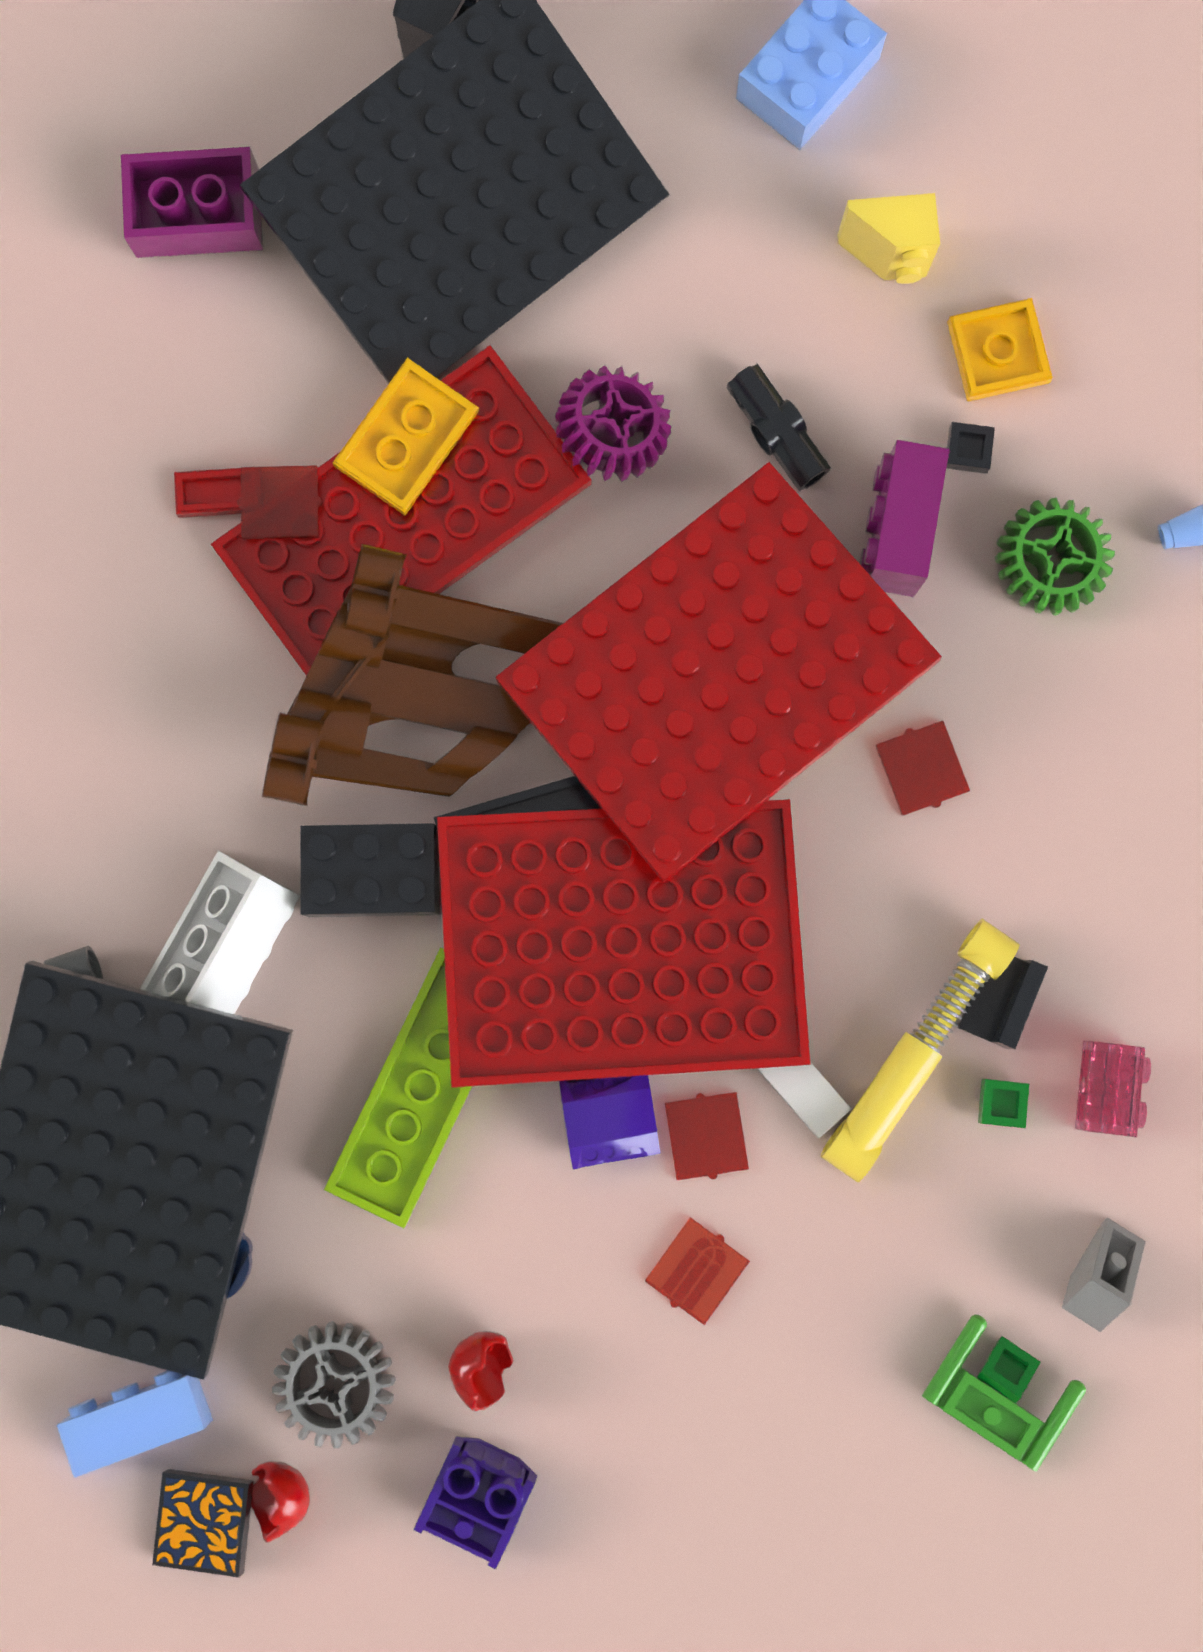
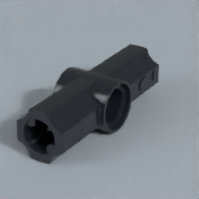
M758 364L743 369L727 383L730 395L733 396L739 408L751 422L750 428L756 441L769 456L774 455L798 491L811 487L830 471L831 467L806 433L807 427L798 409L791 401L787 399L784 401Z

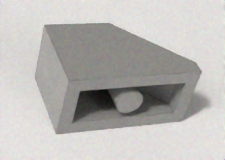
M1107 1217L1102 1222L1070 1276L1062 1308L1099 1332L1105 1329L1131 1304L1146 1241Z

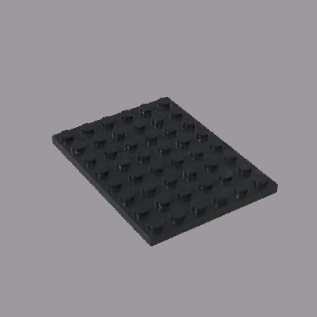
M536 0L478 1L240 184L241 190L388 384L407 358L433 376H439L670 195Z
M35 961L25 963L0 1068V1325L204 1380L209 1373L293 1033L292 1029Z

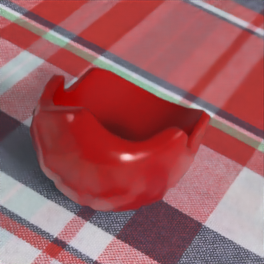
M490 1331L477 1332L462 1340L452 1352L448 1370L454 1389L461 1400L472 1411L476 1412L487 1409L499 1401L505 1394L502 1374L504 1369L510 1368L513 1364V1357L508 1347L507 1338L502 1334Z
M268 1461L260 1464L251 1472L253 1476H258V1480L253 1484L251 1507L259 1522L262 1536L266 1543L296 1527L305 1517L310 1504L309 1486L299 1470L284 1462Z

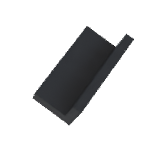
M1014 957L1005 971L996 980L990 978L988 982L984 983V987L979 986L978 990L980 993L977 994L975 992L973 995L976 1000L970 999L971 1007L966 1005L965 1010L967 1013H963L958 1029L1003 1048L1016 1049L1048 966L1034 960L1024 961Z

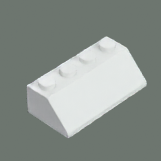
M218 851L140 989L234 1014L241 1001L247 996L251 983L263 961L270 955L272 945L282 927L290 919L300 895Z

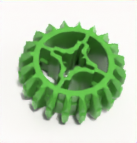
M1056 497L1049 499L1046 508L1039 500L1034 501L1030 505V512L1024 508L1017 511L1015 514L1016 521L1009 520L1003 527L1007 535L1000 536L997 540V545L1005 551L995 556V562L1007 565L998 573V579H1012L1013 582L1006 589V592L1011 595L1017 590L1021 591L1024 595L1019 599L1020 606H1025L1031 599L1035 600V613H1041L1046 608L1047 603L1052 615H1059L1063 610V606L1070 613L1075 612L1079 609L1080 602L1088 605L1095 599L1093 592L1100 593L1105 589L1106 583L1102 578L1109 577L1113 572V568L1105 562L1115 556V551L1103 548L1111 540L1112 534L1103 533L1099 535L1097 530L1102 526L1103 519L1098 518L1091 523L1086 518L1090 514V507H1084L1079 513L1074 512V499L1068 500L1062 509H1060L1059 501ZM1043 526L1056 527L1055 532L1048 540L1036 538L1033 542L1025 539L1026 534L1033 529ZM1071 534L1080 542L1084 552L1076 549L1072 544ZM1056 545L1055 551L1060 554L1057 558L1061 557L1062 560L1053 568L1054 562L1049 559L1052 555L1047 556V553ZM1024 561L1033 564L1037 568L1038 580L1028 571ZM1076 571L1084 574L1081 581L1074 586L1066 588L1053 587L1060 573L1072 575Z

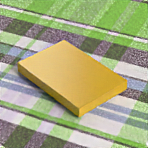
M407 358L335 458L333 466L394 509L406 515L477 415L479 407Z

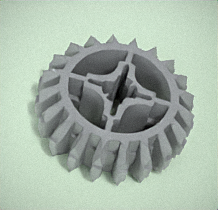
M328 1322L325 1328V1337H323L321 1330L316 1325L310 1327L308 1330L310 1342L304 1336L297 1335L293 1339V1344L297 1351L286 1348L281 1353L282 1359L288 1365H278L274 1370V1375L286 1380L272 1387L273 1394L286 1395V1398L276 1405L277 1412H284L290 1409L292 1414L285 1421V1426L287 1428L293 1427L297 1421L303 1425L298 1434V1438L304 1440L310 1431L315 1432L314 1443L316 1447H321L326 1436L331 1435L333 1448H340L343 1442V1433H345L351 1444L358 1443L360 1440L358 1427L364 1433L371 1435L376 1429L371 1418L377 1421H384L387 1416L386 1410L379 1404H391L394 1399V1394L382 1389L394 1385L396 1381L394 1375L381 1374V1371L391 1366V1358L384 1357L377 1360L375 1356L381 1351L383 1344L378 1341L369 1349L364 1344L370 1335V1332L367 1330H363L357 1339L352 1338L354 1327L351 1323H347L342 1330V1334L337 1335L335 1322ZM328 1349L347 1352L354 1356L362 1366L359 1364L351 1367L343 1366L337 1361L334 1353L330 1354ZM315 1354L318 1361L315 1366L318 1375L317 1381L310 1384L308 1388L300 1390L299 1378L302 1365L309 1356ZM330 1375L335 1376L334 1381L337 1377L342 1382L349 1379L344 1383L338 1394L333 1393L334 1388L331 1392L327 1388L320 1390L330 1378ZM368 1378L370 1391L367 1404L361 1411L353 1415L350 1407L353 1403L350 1394L351 1388ZM314 1403L326 1404L332 1410L334 1417L339 1416V1419L323 1417L314 1412L308 1405Z

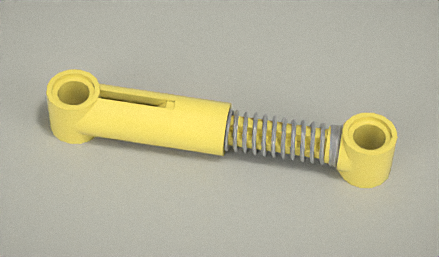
M983 918L976 923L957 952L961 959L957 963L958 970H953L954 976H948L950 983H944L945 989H939L941 996H935L937 1002L930 1003L932 1009H926L928 1015H922L923 1022H917L919 1028H913L915 1034L907 1032L903 1034L847 1119L836 1128L821 1152V1158L856 1182H860L866 1176L880 1155L883 1143L941 1060L942 1056L939 1054V1045L945 1046L942 1041L944 1038L946 1040L949 1039L947 1033H954L951 1029L952 1026H958L956 1020H962L960 1016L962 1012L967 1013L964 1008L966 1005L971 1007L970 999L976 1000L973 995L975 992L977 994L980 993L978 990L979 986L984 987V983L988 982V979L996 980L1005 971L1019 949L1020 944Z

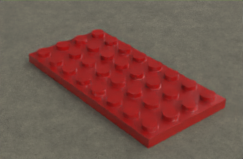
M491 345L440 380L478 406L479 412L406 515H403L335 468L333 461L338 456L336 454L211 543L213 549L306 676L335 615L351 588L362 544L407 554L402 567L399 585L440 594L592 485V479L580 464L573 466L572 459L574 455L571 452L562 453V439L556 437V431Z

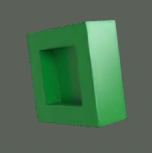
M982 1079L978 1123L1026 1128L1029 1084Z
M1001 1336L982 1366L977 1378L1016 1404L1021 1399L1041 1362Z

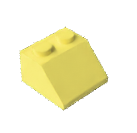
M935 193L848 200L837 234L838 244L883 280H896L900 284L919 281L922 277L927 276L940 246Z

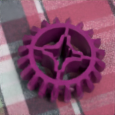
M605 365L599 368L597 375L588 369L587 372L583 373L581 379L575 378L572 380L568 390L561 395L559 400L560 407H558L555 413V421L559 423L556 429V437L565 439L562 444V453H575L572 459L573 466L582 462L588 465V476L597 469L602 471L604 482L610 479L613 473H616L621 482L626 480L630 473L638 478L644 473L646 468L651 469V467L656 465L659 456L663 455L668 446L667 439L671 434L672 427L667 424L670 418V410L661 408L664 403V395L651 394L654 388L653 381L645 385L638 382L639 371L630 378L624 375L622 366L617 368L614 374H611ZM599 401L600 406L598 410H593L591 415H582V408L584 406ZM635 432H643V441L635 446L628 447L627 441L629 437H633Z

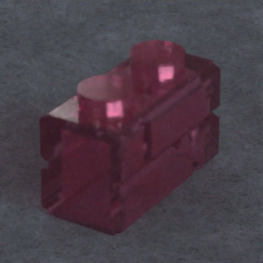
M1083 1041L1075 1129L1137 1137L1138 1128H1144L1147 1118L1146 1103L1140 1101L1142 1083L1147 1084L1151 1074V1060L1149 1057H1145V1047Z

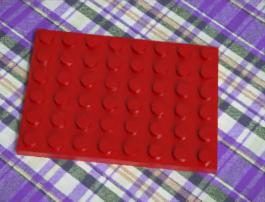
M768 462L495 676L497 683L661 881L665 883L940 662L942 656L773 465Z
M790 799L767 800L665 883L661 881L603 809L437 817L451 1088L811 1065Z

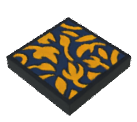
M172 1469L162 1472L152 1565L238 1578L244 1574L254 1481Z

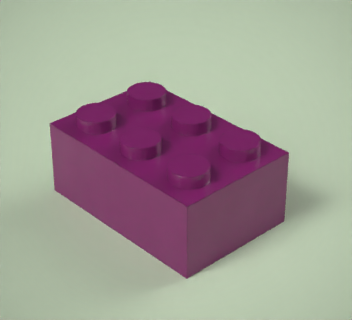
M234 147L121 154L124 239L136 258L263 250L262 217L240 188L242 182L259 170L251 148Z
M897 440L891 452L883 453L881 464L877 465L872 490L879 492V495H876L873 507L870 506L865 532L872 533V538L869 537L866 548H863L859 563L884 592L914 597L928 578L950 449Z

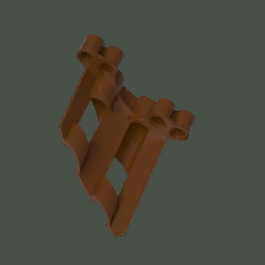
M362 544L351 588L335 615L318 654L288 713L279 712L272 749L269 753L262 797L307 806L312 777L450 797L471 777L496 759L517 738L518 734L531 723L500 685L456 676L452 671V663L462 651L478 644L525 654L563 623L401 586L399 581L407 554ZM400 719L467 734L456 746L435 763L363 748L368 726L388 720Z

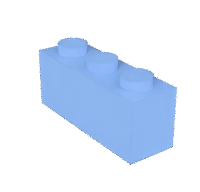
M167 1370L154 1376L156 1384L139 1389L136 1382L111 1392L113 1400L97 1405L95 1398L70 1407L68 1409L70 1416L57 1424V1428L74 1478L204 1430L213 1421L200 1380L189 1375Z

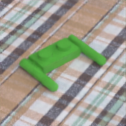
M977 1314L972 1315L922 1396L1004 1452L1037 1472L1085 1395L1086 1387L1079 1380L1070 1381L1044 1423L970 1372L961 1368L987 1327L984 1317Z

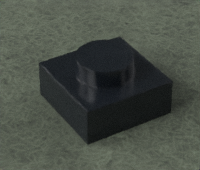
M952 422L948 433L947 449L950 450L946 469L987 474L991 467L995 427Z

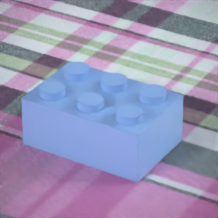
M804 0L739 74L736 99L801 150L880 59L887 33L846 0Z

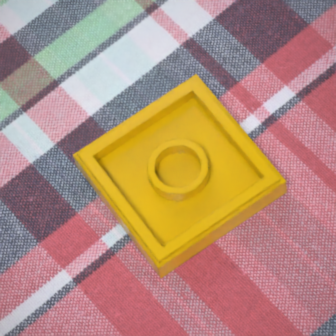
M1032 298L949 316L947 324L967 402L1049 384L1052 381L1053 377Z

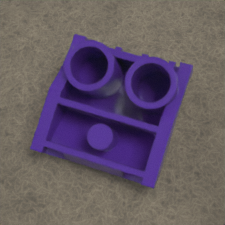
M648 1075L559 1081L573 1170L603 1163L661 1154Z
M456 1436L413 1530L421 1534L424 1530L489 1561L488 1566L496 1570L538 1475L519 1457L479 1438Z

